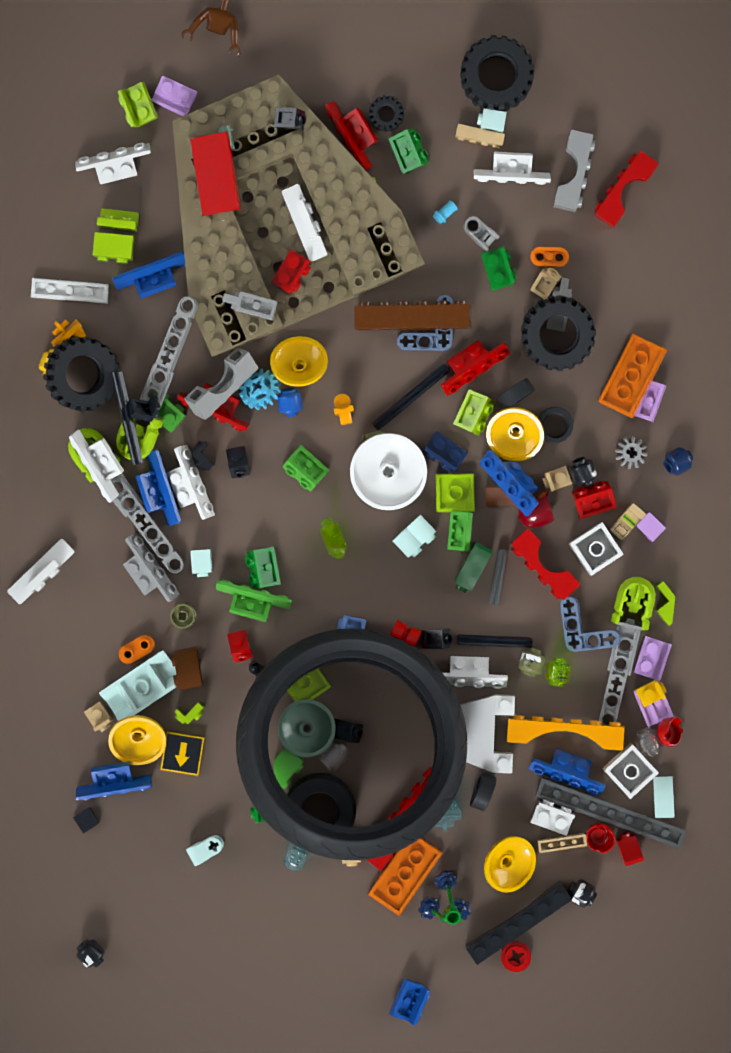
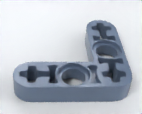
M441 295L437 299V301L446 299L448 303L453 304V300L447 295ZM435 329V333H402L397 338V345L401 350L447 351L452 346L453 329ZM438 331H450V335L446 334V340L449 341V344H446L445 348L442 347V344H438V341L442 340V334L438 335ZM404 336H407L408 340H414L413 336H417V348L413 347L414 343H408L407 347H403L404 345L400 343V340H403ZM425 336L430 339L428 347L420 346L419 340L421 337Z
M568 596L565 600L562 599L560 607L565 643L570 651L578 652L612 648L621 643L622 636L617 630L584 633L578 599L574 596ZM570 600L571 603H574V606L571 607V612H576V615L567 617V614L570 613V608L566 607V603ZM571 618L577 621L575 629H571L568 626V621ZM578 631L579 634L575 635V640L579 641V645L575 648V645H571V641L574 640V634L569 635V633ZM611 633L614 637L616 636L617 640L613 642L614 644L609 640L604 641L605 645H603V638L611 636ZM591 635H595L598 638L596 646H592L589 643Z

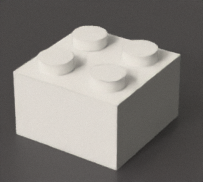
M603 522L598 523L569 543L590 576L624 555Z
M629 743L623 751L619 752L602 768L630 799L658 774V771L632 743Z

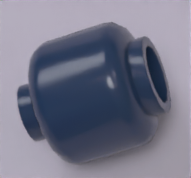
M678 447L665 455L663 464L669 474L678 476L692 467L693 456L689 450L686 451L684 448Z

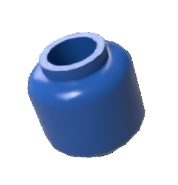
M296 388L282 389L281 393L277 395L278 410L280 413L286 414V417L297 416V412L303 409L302 395Z

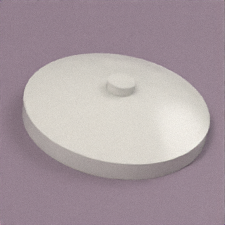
M382 433L370 437L358 447L351 461L350 477L355 492L365 503L381 510H395L409 505L420 495L426 483L427 465L423 453L413 441L399 434Z

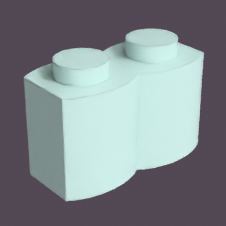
M420 514L393 542L408 558L411 555L415 557L422 551L420 547L425 542L429 544L436 537L434 535L436 530Z

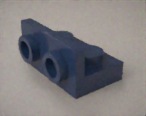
M437 431L424 448L425 456L433 462L435 459L442 463L440 467L449 473L451 470L455 472L468 454Z

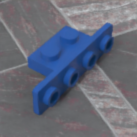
M184 251L118 274L112 278L117 290L135 284L140 299L177 286L172 270L185 266Z
M153 450L146 456L151 472L136 476V480L147 513L163 509L168 526L181 523L180 512L177 509L174 494L168 482V475L165 473L162 457L158 450Z
M488 450L479 464L525 516H529L538 505V501L532 495L538 487L533 483V479L523 472L518 463L515 461L502 462L492 450Z
M557 748L551 764L534 758L529 765V769L536 774L549 776L555 781L568 783L571 787L587 790L588 793L593 795H601L605 788V784L588 778L593 761Z
M129 762L91 768V774L94 784L76 787V800H89L95 797H107L118 793L125 794L136 790L144 791L152 788V775L132 777Z

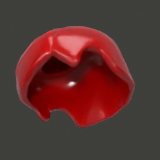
M665 718L658 725L657 734L663 745L673 747L677 746L680 742L681 734L684 732L679 726L682 723L680 718Z
M596 823L591 825L585 834L587 845L592 851L605 854L611 851L615 845L613 830L606 824Z

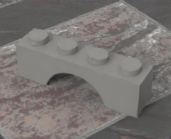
M576 130L570 131L566 152L575 160L577 171L571 182L558 186L553 204L554 208L576 212L577 207L581 208L583 197L580 196L581 189H585L587 178L584 175L586 170L589 171L592 160L588 159L590 151H594L596 143L593 140V134Z
M237 347L224 359L225 371L217 385L208 389L196 386L184 398L194 415L206 420L253 375L258 366L249 352Z

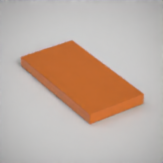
M632 333L598 402L633 419L668 350Z
M423 838L397 851L368 895L400 916L443 852Z

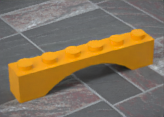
M514 715L513 718L508 719L507 742L526 744L535 737L545 733L569 731L590 738L603 749L623 751L625 726H621V722H609V725L601 724L602 721L590 720V723H582L581 719H571V722H563V718L552 717L551 721L544 720V717L532 716V719H524V715Z

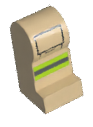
M631 503L617 519V522L610 531L620 540H623L638 522L645 517L646 513L634 503Z

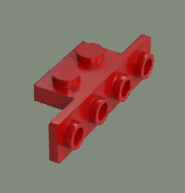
M335 102L326 103L324 105L327 109L326 113L334 121L337 132L344 138L347 149L352 152L355 160L364 170L373 168L364 150L376 143L378 139L361 110L356 108L343 116Z
M477 340L449 359L447 363L456 375L441 384L446 396L457 392L459 388L472 382L475 377L488 371L499 361H503L510 354L506 344L502 343L490 352H487L480 341Z
M205 383L203 388L208 389L214 386ZM180 392L177 399L180 400L181 404L189 407L184 400L187 394ZM233 395L212 414V416H215V420L221 423L227 422L238 431H246L250 426L249 423L233 416L241 400Z

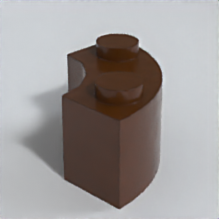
M197 646L175 650L174 655H171L172 665L176 669V675H173L175 687L178 686L179 690L202 686L201 662Z

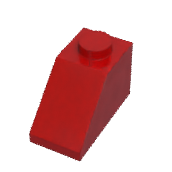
M626 832L620 834L618 839H615L625 866L644 861L634 834Z

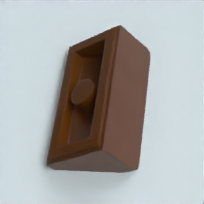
M485 487V506H516L500 487Z

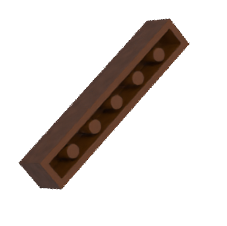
M419 301L417 305H409V302H398V305H390V302H378L377 306H371L370 302H360L359 306H354V327L357 331L471 329V305L467 304V301H455V304H447V301H436V305H428L427 301Z

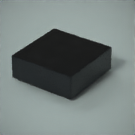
M90 807L73 817L83 834L100 823Z

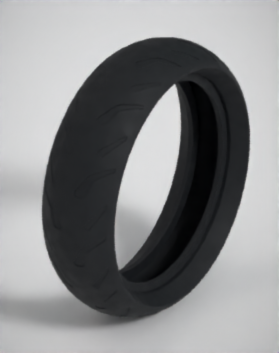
M366 629L330 630L314 634L289 646L267 664L257 676L246 695L238 719L236 731L237 764L241 780L255 809L272 829L287 841L310 853L331 859H375L395 853L418 841L448 811L457 795L466 767L467 730L461 705L449 681L440 669L418 649L403 640L377 631ZM357 662L369 664L397 676L421 700L433 729L434 760L430 776L421 794L410 807L399 815L371 826H336L307 814L281 788L269 758V725L275 707L282 696L304 675L323 666L335 663Z

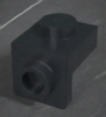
M153 395L149 401L131 398L128 402L131 418L152 422L160 412V403L158 402L157 395Z
M200 441L193 447L192 450L194 452L192 455L197 459L195 463L202 470L206 468L210 471L214 465L201 453L209 444L206 441L203 443Z
M245 446L226 449L231 477L243 478L250 475Z
M334 719L335 739L351 743L360 742L363 735V724Z

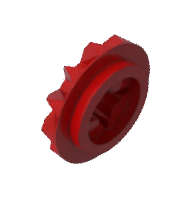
M510 942L503 947L501 962L507 970L521 972L529 966L531 952L521 942ZM513 949L517 954H521L519 956L520 964L515 959L511 960Z

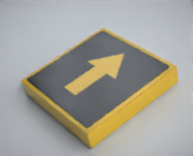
M167 731L166 747L163 752L160 770L198 776L205 737Z

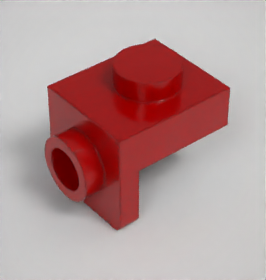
M246 629L227 634L234 662H244L253 657Z

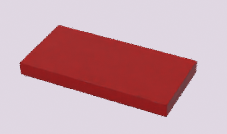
M221 132L191 138L190 142L202 216L240 210L229 133Z

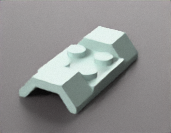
M162 650L99 692V694L108 703L119 721L125 717L134 716L176 688L173 680V675H176V669L173 667L170 657Z

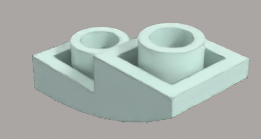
M673 776L654 777L655 818H674Z

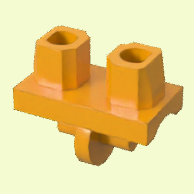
M66 319L61 324L56 320L54 324L57 328L52 333L57 337L51 343L55 347L57 344H62L63 340L69 339L72 335L74 337H85L86 334L77 319L69 326H67L69 322Z
M339 394L334 399L336 407L334 409L335 416L339 415L341 425L353 423L351 413L354 412L353 405H350L351 400L346 394Z

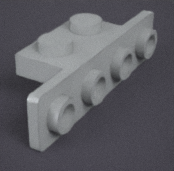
M135 532L127 537L125 541L135 556L125 562L123 566L144 596L157 587L167 602L179 596L175 585L167 577L164 569L158 564L154 555L149 551L138 533Z

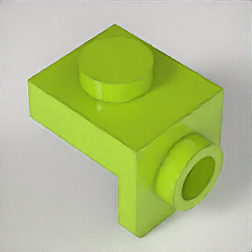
M199 701L187 715L177 708L174 711L177 714L175 717L182 724L185 722L189 724L193 719L197 721L205 713L202 710L205 706Z

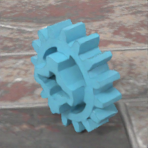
M262 368L259 373L255 371L243 383L244 386L239 388L242 391L239 395L245 405H248L251 409L255 407L257 410L261 406L267 409L268 403L273 405L272 400H278L276 393L281 392L279 389L281 384L270 370L265 372Z

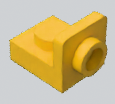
M656 679L635 689L643 707L666 698L664 693L667 691L663 683H658Z

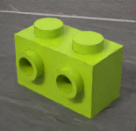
M95 232L93 256L97 257V261L109 262V259H116L117 263L127 264L128 260L133 261L135 237Z

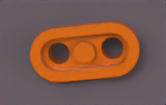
M537 247L531 252L530 260L538 267H563L569 260V254L567 250L561 247ZM542 254L543 260H537L536 255ZM558 254L561 255L562 260L557 261L555 256Z
M142 635L124 645L119 650L120 660L125 664H131L151 653L155 648L154 639L149 635ZM143 641H146L148 643L147 648H143L141 646V643ZM126 651L131 652L132 656L130 658L125 656Z

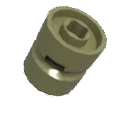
M187 603L178 604L170 613L172 624L180 629L193 625L197 618L195 608Z

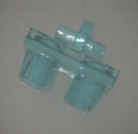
M457 800L452 802L448 811L435 825V827H443V832H447V827L454 826V821L447 820H461L462 811L459 810Z

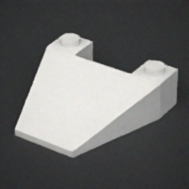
M493 694L460 704L467 730L466 762L492 773H512L513 753L494 751L495 715L514 716L515 696Z

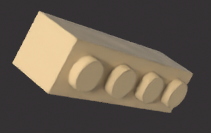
M458 124L455 137L460 141L469 140L470 143L475 144L479 142L483 146L492 145L493 148L499 149L503 146L505 134Z
M585 833L537 840L539 853L587 846Z

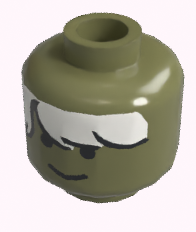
M530 648V651L522 652L518 664L522 674L535 678L536 675L542 674L546 658L541 655L542 651Z

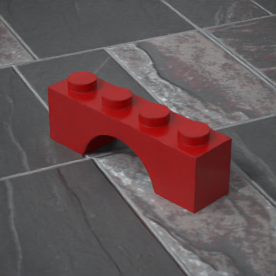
M641 150L638 155L634 153L628 161L630 164L628 169H622L616 177L619 179L615 186L611 184L605 193L608 195L605 201L600 200L594 208L597 211L594 216L612 229L625 212L621 203V192L624 186L633 181L647 182L659 165V163Z
M529 528L524 530L510 543L513 546L511 548L513 553L518 558L522 556L526 560L524 562L526 567L531 572L535 570L539 574L537 577L544 586L548 584L552 588L550 592L557 600L559 598L565 600L581 585L568 570L555 573L546 570L541 565L538 558L541 541Z

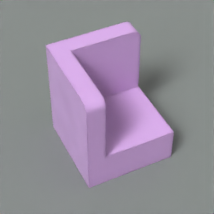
M647 512L645 517L636 525L650 542H653L666 529L650 512Z

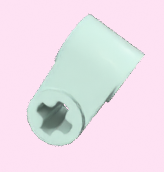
M213 835L188 847L186 851L194 866H197L218 854L224 846V841L219 835ZM212 841L214 843L218 842L219 845L217 846V849L216 847L210 846L212 844Z

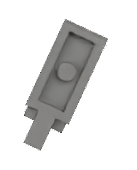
M562 277L560 279L559 287L555 286L552 296L558 297L562 295L572 298V289H568V278ZM555 315L548 318L545 329L565 332L568 317Z
M235 291L234 296L224 293L222 300L232 304L231 309L272 321L278 301L241 291Z

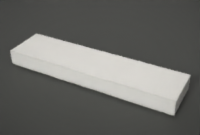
M32 278L31 298L108 304L109 284Z

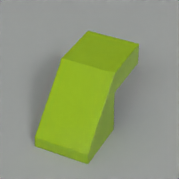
M661 581L656 587L667 601L657 608L656 612L670 626L673 623L676 596L665 582Z

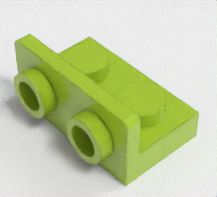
M140 82L126 90L121 89L118 91L119 103L124 107L126 112L125 118L131 127H140L158 118L145 82Z
M101 209L100 217L97 218V226L99 228L138 231V212Z
M469 389L453 424L479 436L486 427L488 416L493 412L495 401Z

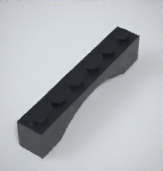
M559 881L518 913L465 945L466 950L478 965L572 901V898L561 881Z

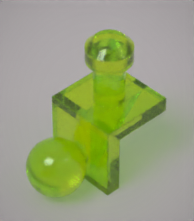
M325 518L321 523L323 528L320 529L329 555L331 554L334 558L340 559L344 556L347 546L338 523L334 524L331 518Z

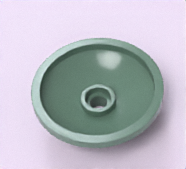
M310 699L299 700L290 704L282 712L278 722V735L283 746L292 754L300 757H313L321 754L331 745L335 736V721L329 709L322 703ZM305 725L310 726L311 729L309 732L303 731V727Z

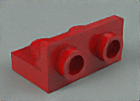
M290 250L271 283L290 295L293 291L296 293L302 284L299 282L303 275L307 276L312 268L310 266L311 260Z
M599 481L594 485L580 487L576 491L571 492L580 520L617 508L613 491L608 481Z

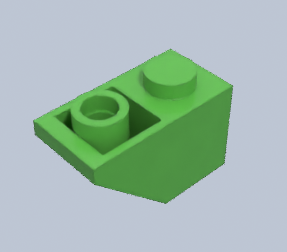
M285 747L274 759V774L283 789L292 781L289 779L292 774L295 773L297 775L304 767L302 765L304 759L292 754Z

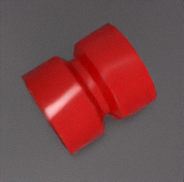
M397 620L390 635L415 647L421 631L414 627L407 628V624Z

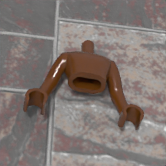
M222 0L219 8L209 7L203 10L193 20L190 27L182 31V39L185 33H190L189 41H192L195 30L207 19L206 30L225 36L227 30L231 27L229 53L231 54L232 49L236 48L239 50L237 53V57H239L241 50L238 46L237 18L226 11L230 0Z

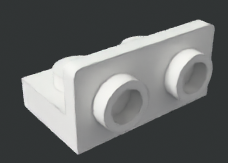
M543 799V802L538 800L530 823L567 836L572 820L575 818V814L571 813L572 809L563 806L560 809L553 806L554 803Z

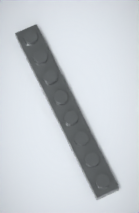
M541 778L535 794L536 797L679 849L686 834L685 829Z

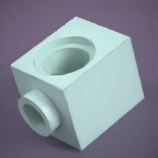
M484 108L483 114L479 113L477 125H481L480 129L503 133L507 112Z
M211 549L191 551L192 574L197 573V577H206L209 572H213Z

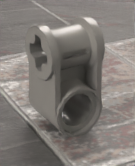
M469 217L463 225L464 231L486 252L489 250L488 247L495 239H499L498 234L477 217ZM469 221L477 223L476 231L468 229L467 224Z

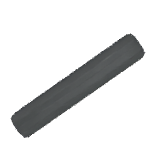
M498 549L489 597V604L499 605L508 550Z

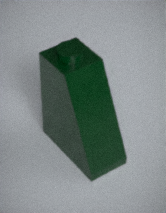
M474 542L454 580V583L457 584L455 588L464 593L467 590L472 591L493 553L491 549Z

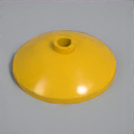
M297 336L280 342L274 348L270 358V365L274 376L279 381L290 386L300 387L310 385L324 375L328 366V356L326 350L318 341L309 337Z
M511 407L497 412L491 418L487 426L486 438L492 451L499 457L509 461H523L533 457L540 450L544 440V429L540 420L532 412L523 408ZM518 427L520 430L516 431L513 428Z
M140 715L128 716L119 720L110 730L109 748L113 755L122 762H129L130 765L149 764L163 754L166 747V733L163 727L152 718Z
M509 836L498 841L488 852L484 863V874L489 885L500 892H513L523 887L529 881L535 869L536 854L534 848L527 840L518 836Z

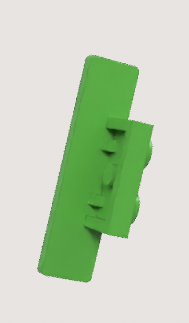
M217 580L216 590L234 595L229 610L230 613L266 622L271 605L290 610L292 600L284 595L275 596L265 590H253L247 585L238 586L228 580Z

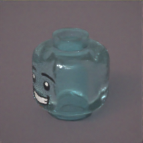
M290 843L282 856L285 867L292 871L303 869L310 858V852Z

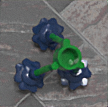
M443 871L435 877V885L439 886L440 890L445 889L447 891L450 905L445 908L444 915L438 912L440 904L437 903L438 900L436 898L431 899L430 897L420 902L421 906L418 912L421 913L422 918L431 920L433 916H437L441 919V922L446 921L450 925H455L458 922H462V919L467 920V915L471 914L470 904L465 902L464 899L453 900L451 888L457 884L456 880L458 877L452 871Z

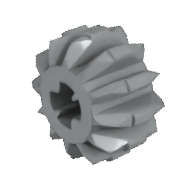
M627 437L623 439L625 445L621 442L617 443L622 448L621 450L615 449V453H621V456H617L615 459H623L620 466H624L628 462L627 469H631L632 462L635 468L639 467L637 461L642 464L645 463L641 456L646 457L648 453H642L641 450L646 449L647 446H639L642 443L641 439L635 444V437H631L630 443ZM630 447L636 452V455L632 456L633 458H629L630 455L626 454Z

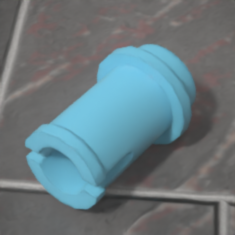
M449 200L439 211H435L433 217L439 224L445 223L446 219L457 211L458 208Z

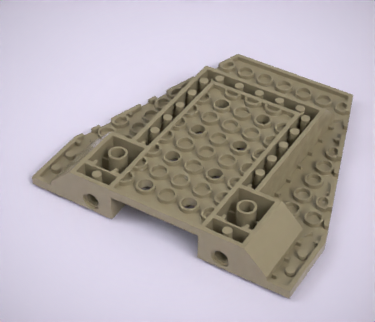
M279 74L172 121L188 297H193L198 302L195 319L212 357L259 340L387 284L407 272L425 265L400 208ZM276 108H298L305 111L306 123L304 130L274 127ZM230 125V128L233 129L231 133L235 149L231 151L241 209L202 216L190 139L216 134L219 131V127ZM279 178H287L289 181L288 185L280 187L277 184ZM299 184L306 202L310 203L313 209V219L320 226L321 231L319 233L328 255L310 263V266H312L307 276L303 275L299 282L302 284L297 292L293 291L290 295L272 284L271 281L276 274L273 270L274 264L278 262L283 263L290 250L309 259L282 195L283 190ZM247 192L253 194V200L250 203H246L242 199L243 195ZM262 227L267 228L269 231L268 236L265 238L258 236V230ZM327 282L334 284V290L331 293H327L323 289L324 284ZM235 291H241L278 301L273 321L231 309L232 304L222 301L224 293L234 296ZM293 297L299 300V305L296 308H291L288 305L289 300ZM189 300V305H190V308L192 309V308H193V303H192V301Z

